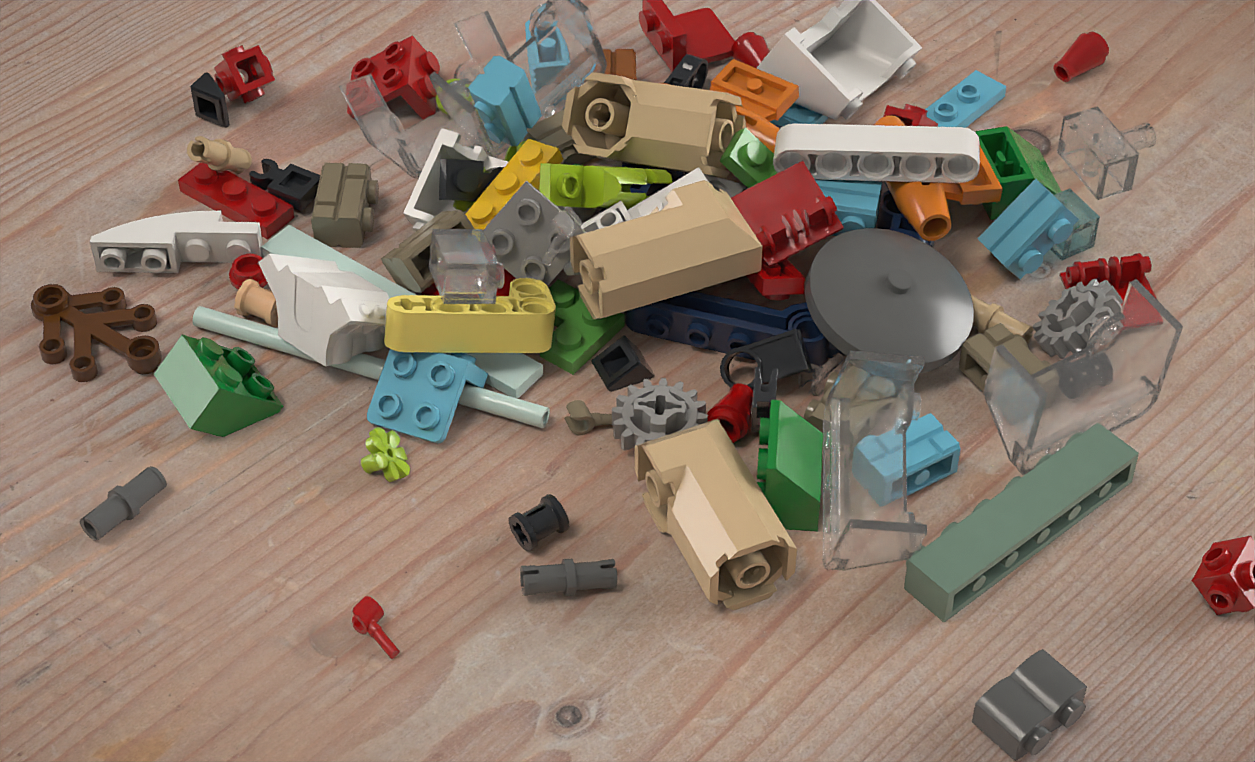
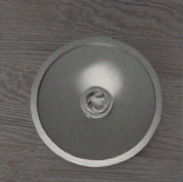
M865 228L842 233L832 238L819 250L806 277L805 298L807 307L821 333L846 356L879 371L894 374H920L935 370L948 363L957 355L972 329L974 319L973 301L960 273L934 248L900 232Z

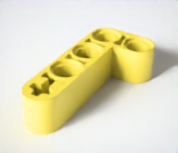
M533 278L513 280L510 283L509 296H395L387 301L384 344L391 350L398 352L543 353L548 351L552 345L556 305L548 286L544 282Z

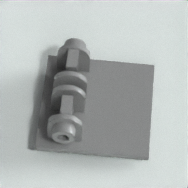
M526 180L473 242L516 279L533 278L544 282L548 286L570 261V237L587 232Z

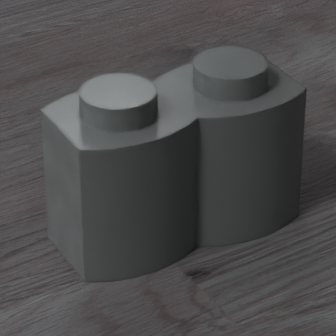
M1042 649L1027 658L1010 676L997 682L975 703L972 723L1015 761L1022 758L1028 752L1034 756L1048 744L1052 737V731L1062 725L1068 728L1082 716L1086 708L1083 701L1087 686Z

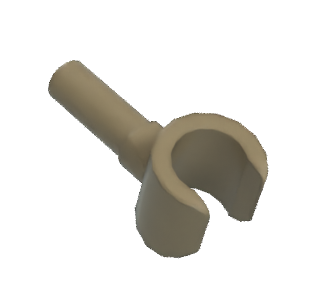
M581 400L572 401L566 406L570 416L564 419L570 430L576 435L587 434L594 426L612 425V414L590 413L586 404Z

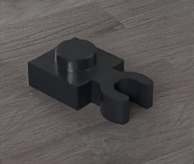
M263 159L261 163L264 174L257 173L256 171L249 173L252 184L263 190H268V193L293 205V208L299 211H303L316 198L320 175L290 163L283 170L278 167L274 160Z
M440 159L439 200L476 202L504 167L489 168L484 172V161Z

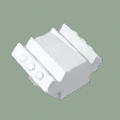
M268 254L258 262L276 299L278 336L325 367L332 364L346 363L355 355L363 352L377 351L384 347L387 301L390 299L387 292L354 272L339 270L335 261Z

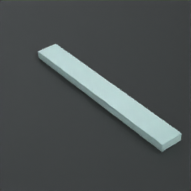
M291 225L286 226L261 246L263 258L268 254L335 261L339 270L354 272L387 292L389 298L400 295H416ZM466 353L477 359L475 365L488 373L485 383L514 398H519L543 376V364L523 353Z

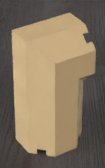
M592 72L585 78V80H588L581 87L575 86L567 93L562 120L563 129L567 135L572 136L576 143L573 145L578 153L605 160L687 173L699 167L705 175L726 179L731 171L724 170L726 167L720 162V159L734 134L746 127L745 116L737 115L735 107L742 106L741 97L725 92L632 80L623 76Z
M702 180L672 189L665 197L668 204L661 211L656 207L649 215L570 237L571 266L574 274L581 273L584 284L577 286L580 297L592 318L608 317L761 271L762 245L728 193L720 188L717 191L711 183Z
M718 419L635 445V473L639 482L646 479L648 492L642 494L645 507L658 530L672 535L709 602L718 605V599L722 600L726 608L732 610L769 599L777 591L773 583L781 575L787 581L795 573L797 548Z

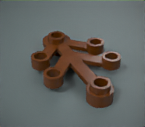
M48 284L35 291L31 302L33 316L43 321V340L39 344V350L45 363L51 365L58 364L67 357L65 342L60 337L61 321L74 327V357L70 360L69 366L73 379L78 382L91 381L98 374L96 361L92 356V338L125 356L128 366L136 373L146 375L156 371L161 363L162 355L159 343L154 337L142 335L129 339L110 328L132 325L133 329L138 332L150 331L157 325L155 310L148 304H139L133 308L126 309L127 303L124 292L117 287H110L100 292L71 295L61 285ZM101 307L103 312L85 314L79 310Z

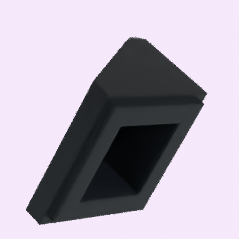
M205 72L190 86L195 115L227 128L230 123L225 95L210 73Z
M625 335L591 360L610 392L641 383L644 379L649 380L655 376L641 351Z

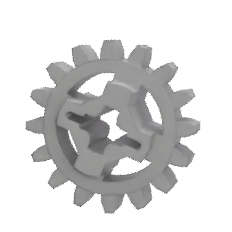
M1092 279L1087 286L1079 282L1076 286L1063 290L1062 297L1058 301L1050 300L1048 302L1050 306H1047L1045 311L1038 314L1041 321L1033 325L1036 331L1033 336L1049 357L1057 354L1060 359H1064L1070 351L1074 356H1077L1081 351L1095 347V340L1097 338H1107L1109 336L1107 331L1119 324L1116 316L1124 313V308L1121 306L1124 301L1113 285L1111 286L1107 280L1099 284L1097 279Z
M661 378L659 385H652L648 379H644L643 388L638 389L633 385H629L627 396H617L616 407L612 408L614 439H621V448L626 451L633 447L635 448V445L706 423L708 421L705 401H697L698 392L695 389L686 393L683 392V382L681 381L671 387L667 386L666 378Z

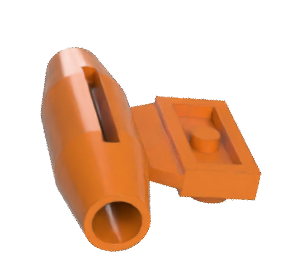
M732 59L711 81L710 90L741 97L742 106H735L737 115L745 116L746 128L774 153L776 136L780 128L770 121H778L799 98V86Z
M896 116L882 117L874 124L906 126ZM981 147L978 175L968 182L885 181L899 211L917 233L927 241L939 240L951 229V219L946 199L959 201L961 205L1000 202L1003 189Z

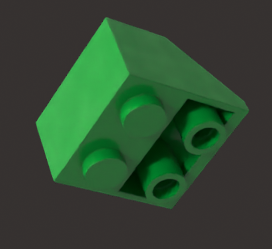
M1008 126L974 131L979 137L981 149L1003 188L1000 202L982 203L990 220L997 219L1035 179L1067 207V200L1039 149Z
M182 334L154 373V376L188 427L192 430L225 437L279 413L284 407L273 392V384L262 376L254 365L255 359L250 353L240 347L230 349L220 346L206 337L196 339Z
M771 400L770 418H761L759 445H768V448H759L757 479L766 480V482H757L785 530L818 532L823 433L782 401Z

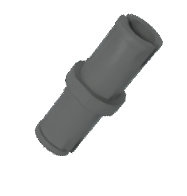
M150 466L123 487L118 485L108 492V498L80 519L83 531L91 539L99 540L123 520H132L140 513V508L167 486L164 476L157 468Z
M571 558L562 559L561 564L521 566L520 583L521 587H524L522 588L523 596L539 593L563 592L565 596H572L576 594L577 590L616 589L617 569L613 568L616 564L615 560L608 559L574 563Z

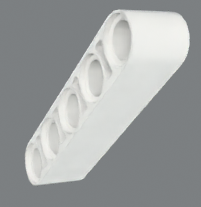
M794 123L781 127L777 132L773 165L776 172L779 173L803 160L813 178L820 180L964 183L978 175L980 141L974 131L963 127Z

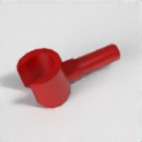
M365 596L353 607V628L360 634L368 633L376 640L389 658L393 659L400 651L385 634L382 627L377 624L383 618L384 611L377 601L369 596Z

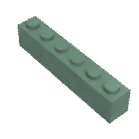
M1098 422L1084 433H1075L1059 451L1053 455L1046 454L1030 472L1023 477H1014L1001 493L991 500H982L974 508L973 512L959 523L952 522L936 540L926 547L924 545L917 547L906 561L907 569L904 589L941 621L946 622L1132 483L1139 452Z

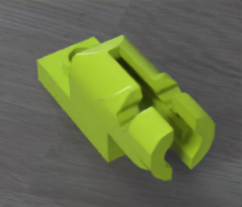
M540 163L539 191L553 204L560 207L608 209L622 201L626 209H630L650 197L646 196V193H632L630 190L631 185L672 184L671 174L666 170Z

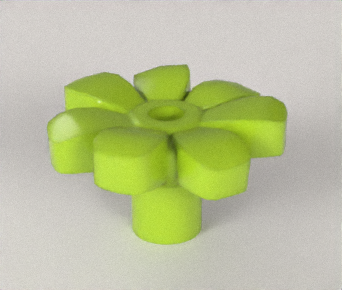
M381 427L370 431V437L366 439L365 443L370 454L361 459L363 470L371 474L382 469L385 479L389 482L408 476L410 466L405 462L408 460L403 447H397L401 440L399 435L393 430L386 433Z

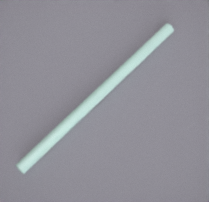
M202 306L197 307L194 312L193 325L317 362L278 336V328ZM361 353L353 356L346 363L329 366L379 380L386 360ZM466 383L458 404L542 429L546 426L550 414L548 407Z

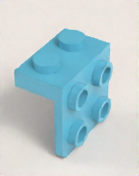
M390 349L367 412V420L374 425L433 443H442L446 439L465 383L484 388L488 373L475 365L477 360L475 357L466 353H451V355L430 352H398Z

